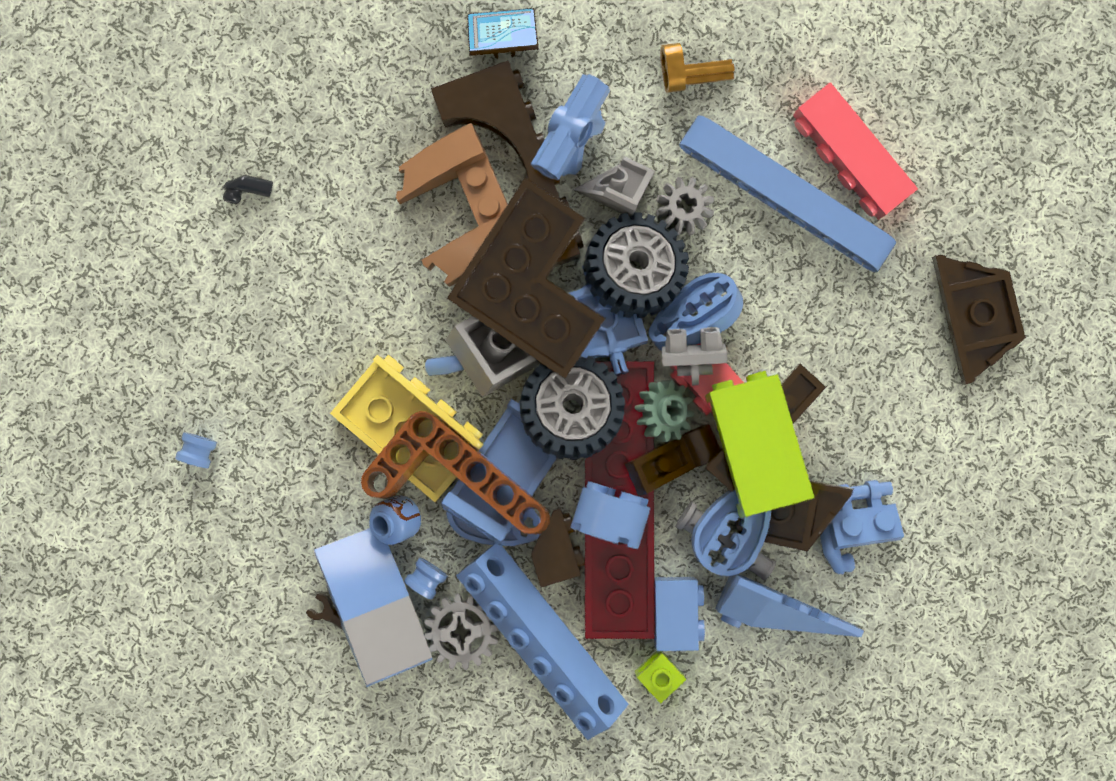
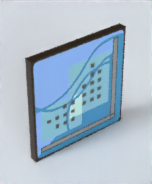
M534 8L467 14L469 56L494 54V57L499 59L498 53L511 52L512 58L518 51L539 50Z

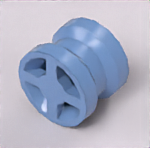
M183 432L181 438L183 446L176 453L175 459L186 464L208 469L211 463L209 455L216 448L217 442L199 435Z
M419 557L415 563V571L413 574H408L404 582L420 595L432 600L436 594L435 588L439 583H443L448 576L429 561Z

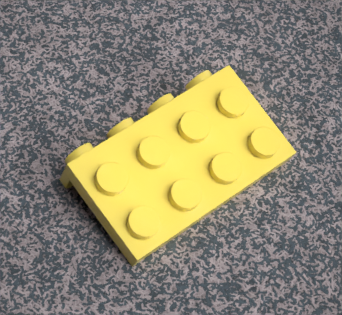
M376 355L373 359L374 362L330 413L378 455L409 417L419 411H426L441 419L476 450L479 451L484 445L479 440L483 434L468 421L464 426L453 418L457 412L442 399L436 403L428 397L427 394L430 389L416 377L409 381L400 373L404 367L390 355H387L385 359ZM424 420L418 427L419 435L422 438L430 435L433 430L431 420ZM453 441L446 445L444 454L447 460H452L458 456L460 448L457 442ZM407 446L401 447L396 453V460L399 465L405 464L410 458V450ZM429 454L408 480L430 499L437 502L457 477Z

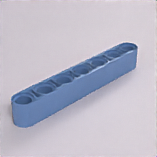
M699 115L696 117L679 144V147L684 152L718 174L720 172L721 176L746 192L749 190V194L774 210L777 209V212L805 228V230L830 246H834L836 250L867 270L878 272L896 245L895 239L704 116Z

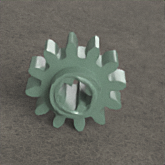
M661 380V382H650L649 391L639 393L641 399L644 400V404L635 406V410L643 412V417L638 419L637 425H647L645 430L646 437H655L657 442H668L669 440L681 439L680 430H690V425L685 420L686 417H693L695 413L687 410V405L693 399L692 397L682 396L685 391L684 385L675 386L673 380Z

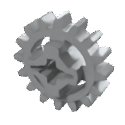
M456 593L452 603L447 597H444L442 599L444 608L441 609L434 606L431 611L436 618H427L425 624L432 628L431 631L424 634L425 639L433 640V643L429 646L430 652L439 651L438 663L442 662L445 658L449 659L450 669H453L457 662H461L463 669L468 670L469 661L471 660L477 666H480L482 664L481 654L488 657L492 655L493 651L488 644L494 645L498 643L499 638L491 634L499 629L494 623H491L480 605L474 603V598L471 594L467 601H463L461 594ZM467 609L476 613L482 621H474L467 615ZM453 610L452 622L449 625L439 627L442 618ZM460 617L464 629L471 630L466 635L464 646L460 635L453 633L458 627ZM485 636L482 644L471 652L472 641L475 638ZM448 641L456 648L457 653L449 650L443 642Z

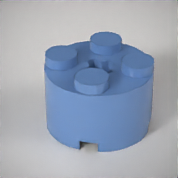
M588 481L587 487L582 488L570 528L617 544L618 542L628 544V547L638 549L650 512V507H647L648 499L621 492L620 498L614 496L615 489Z

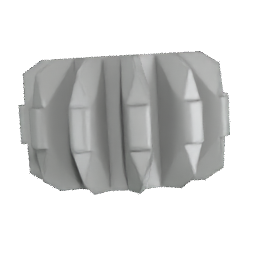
M681 177L676 178V189L666 183L663 187L666 195H658L656 202L664 206L657 209L656 215L659 217L668 215V218L665 219L666 224L668 223L666 228L672 223L677 224L675 230L678 232V235L681 233L683 226L686 227L689 236L695 233L694 224L698 228L704 229L707 223L703 217L711 218L714 214L713 210L705 207L714 202L713 196L702 197L708 189L707 185L703 184L698 190L695 189L696 179L693 177L690 178L687 186L684 185ZM681 199H685L686 204L693 205L687 214L683 208H677Z

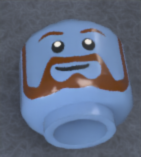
M402 495L378 502L372 508L369 516L371 532L379 541L388 545L397 544L413 537L419 531L421 525V515L417 505L413 500Z

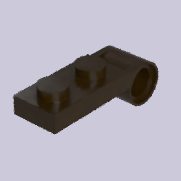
M708 423L682 434L681 439L670 440L624 465L638 496H642L696 467L709 463L721 449Z

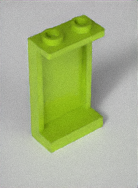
M766 371L746 376L747 382L734 385L732 380L712 385L713 391L705 396L707 403L710 402L739 501V504H736L739 518L814 498L778 374L767 376Z

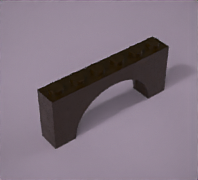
M508 60L431 88L445 128L472 123L473 126L485 128L497 134L517 153L526 170L528 179L569 206L566 196L560 198L555 185L560 184V180H552L542 175L531 165L545 139L542 132L535 133L532 121L537 120L530 100L523 101L520 90L524 89L525 86L518 69H511ZM579 230L555 267L580 258L579 249L584 248V244Z

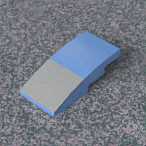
M369 528L314 549L315 557L327 583L328 592L366 687L432 660V655L388 544L379 541Z

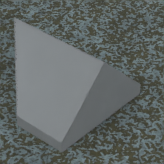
M624 156L620 164L576 187L573 191L621 214L628 213L629 217H631L636 211L655 171Z

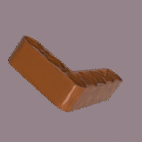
M426 411L416 412L409 417L365 470L361 478L362 489L367 495L379 499L391 498L401 489L430 454L520 531L536 535L546 530L550 522L549 512L540 502L441 419ZM424 420H431L433 430L430 435L422 438L419 435L418 427ZM453 441L457 442L460 448L458 456L452 460H447L444 454L446 445ZM407 446L410 450V458L405 464L399 465L396 460V453L401 447ZM476 464H483L486 467V476L481 482L475 483L470 476L471 469ZM384 473L388 480L387 486L383 491L377 492L374 487V480L379 474ZM504 486H510L514 493L512 501L507 505H501L497 500V493ZM536 508L540 512L541 521L535 528H528L523 520L524 514L529 509Z

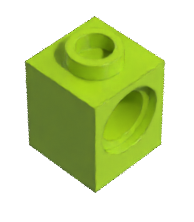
M655 651L635 670L637 679L660 704L686 681L683 672L663 651Z

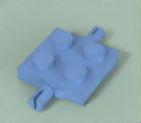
M586 284L581 289L570 292L569 294L606 318L581 357L587 358L588 355L594 358L610 357L616 376H620L621 372L622 375L628 373L623 353L630 348L648 343L642 319L637 318V314H634L631 318L623 317V311L615 314L610 311L612 306L609 304L603 307L599 303L600 297L598 295L593 297L591 294V284Z

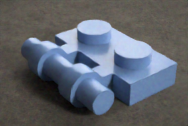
M877 480L865 481L864 485L849 487L854 488L853 495L828 525L834 550L898 541L904 537L896 504L882 505L881 496L893 494V486L890 481L879 483ZM848 484L839 485V486L849 487ZM866 499L868 508L853 510L851 501Z

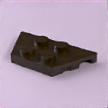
M941 254L932 257L961 383L962 385L970 384L976 380L975 378L989 366H993L1006 352L1015 348L1026 338L1011 274L1007 270L994 267L987 268L970 261L963 262L946 258L947 256Z
M809 480L814 498L771 510L769 528L764 542L808 552L853 495L854 488ZM738 518L735 521L737 532L739 534L743 530V528L739 525L741 521L740 518Z

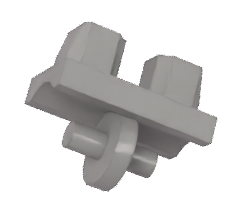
M718 327L700 329L701 345H687L686 330L684 329L667 330L665 347H662L663 366H677L678 376H691L692 386L699 385V375H713L712 364L727 363V350L725 344L722 343Z

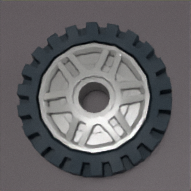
M634 212L631 217H629L628 213L620 214L618 219L614 216L605 225L603 224L590 241L583 264V272H586L585 281L587 285L591 284L590 292L593 297L598 295L600 297L599 303L603 307L609 304L612 306L611 312L618 314L619 311H623V317L631 318L634 314H637V318H645L649 313L653 316L658 314L661 309L667 308L680 293L689 272V265H686L689 260L688 252H683L686 246L683 240H676L678 232L674 228L668 231L666 229L668 223L666 224L664 220H661L659 224L655 223L656 216L648 214L645 219L642 218L641 212ZM629 261L638 262L642 269H635Z
M589 355L587 358L580 356L566 378H563L544 364H539L533 373L530 374L520 398V417L527 436H530L531 442L536 447L542 448V452L548 455H555V458L562 460L564 458L578 460L583 457L585 459L595 453H599L616 436L624 417L625 398L622 395L623 389L621 384L617 383L616 375L613 371L610 373L607 370L608 366L603 362L599 364L595 362L596 358ZM567 400L577 401L581 406V411L576 414H570L564 410L563 403Z

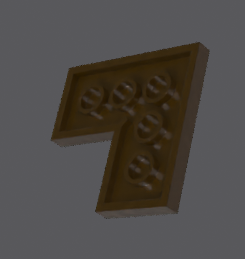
M524 178L447 299L563 378H566L606 319L547 279L586 218L529 179Z

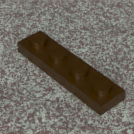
M801 363L797 364L781 382L793 424L826 388ZM722 448L706 465L705 469L730 492H733L735 487L724 449Z

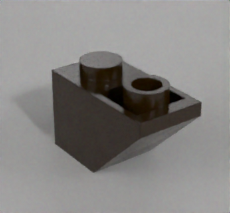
M561 507L555 508L552 511L547 529L540 534L531 551L532 561L541 588L581 576L579 567L585 565L580 546L573 547L569 534L575 532L574 529L570 528L572 524L570 513L563 514Z

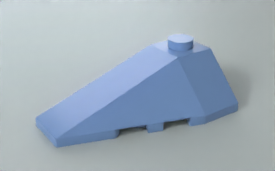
M740 574L728 577L715 607L722 614L720 620L737 628H740L741 623H744L750 627L862 637L864 630L849 622Z

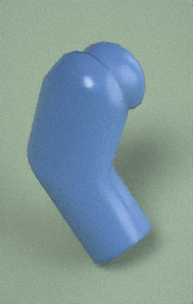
M455 355L427 359L425 363V369L429 376L451 374L464 370Z
M827 527L820 536L823 555L835 573L844 575V572L854 571L855 562L853 555L850 553L841 555L840 549L834 550L829 527Z

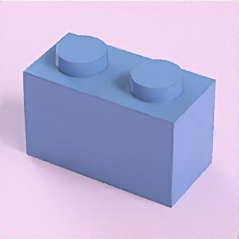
M654 577V646L656 651H699V641H704L705 639L704 620H698V606H704L703 585H698V580L695 577Z

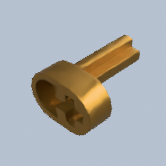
M680 43L661 45L660 59L664 87L667 93L685 91L686 85L734 80L735 67L732 64V59L685 65Z

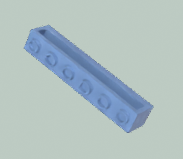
M495 543L467 565L456 577L528 665L532 673L552 695L553 699L572 720L576 728L589 740L609 729L629 704L503 546Z

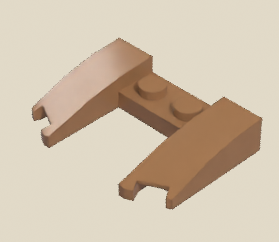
M472 123L446 135L399 166V172L404 174L403 190L396 193L399 204L459 178L475 216L478 227L456 238L421 260L429 271L436 265L446 273L447 277L444 282L449 287L458 282L508 204L480 137Z

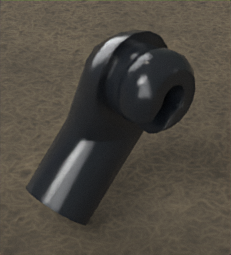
M249 175L237 177L224 184L223 200L231 204H238L241 201L242 194L245 193L270 198L273 181Z

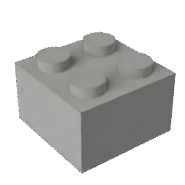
M473 316L455 325L445 339L482 398L535 368L540 363V361Z

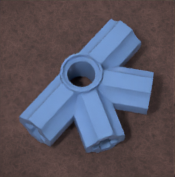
M583 74L565 106H559L552 114L548 124V135L531 163L534 169L552 180H559L561 175H576L580 171L585 144L589 138L601 134L606 122L603 120L601 110L599 109L610 92L609 86L590 74Z

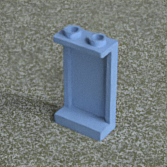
M512 399L479 450L483 456L531 496H533L557 459L555 455H548L542 452V448L536 447L531 442V438L529 435L527 436L521 422L520 401L517 403ZM476 464L471 469L470 476L475 483L481 482L486 476V467L483 464ZM460 479L453 490L449 491L441 502L444 510L498 545H501L513 527L512 523ZM504 486L499 489L497 500L501 505H507L512 501L514 493L511 487Z

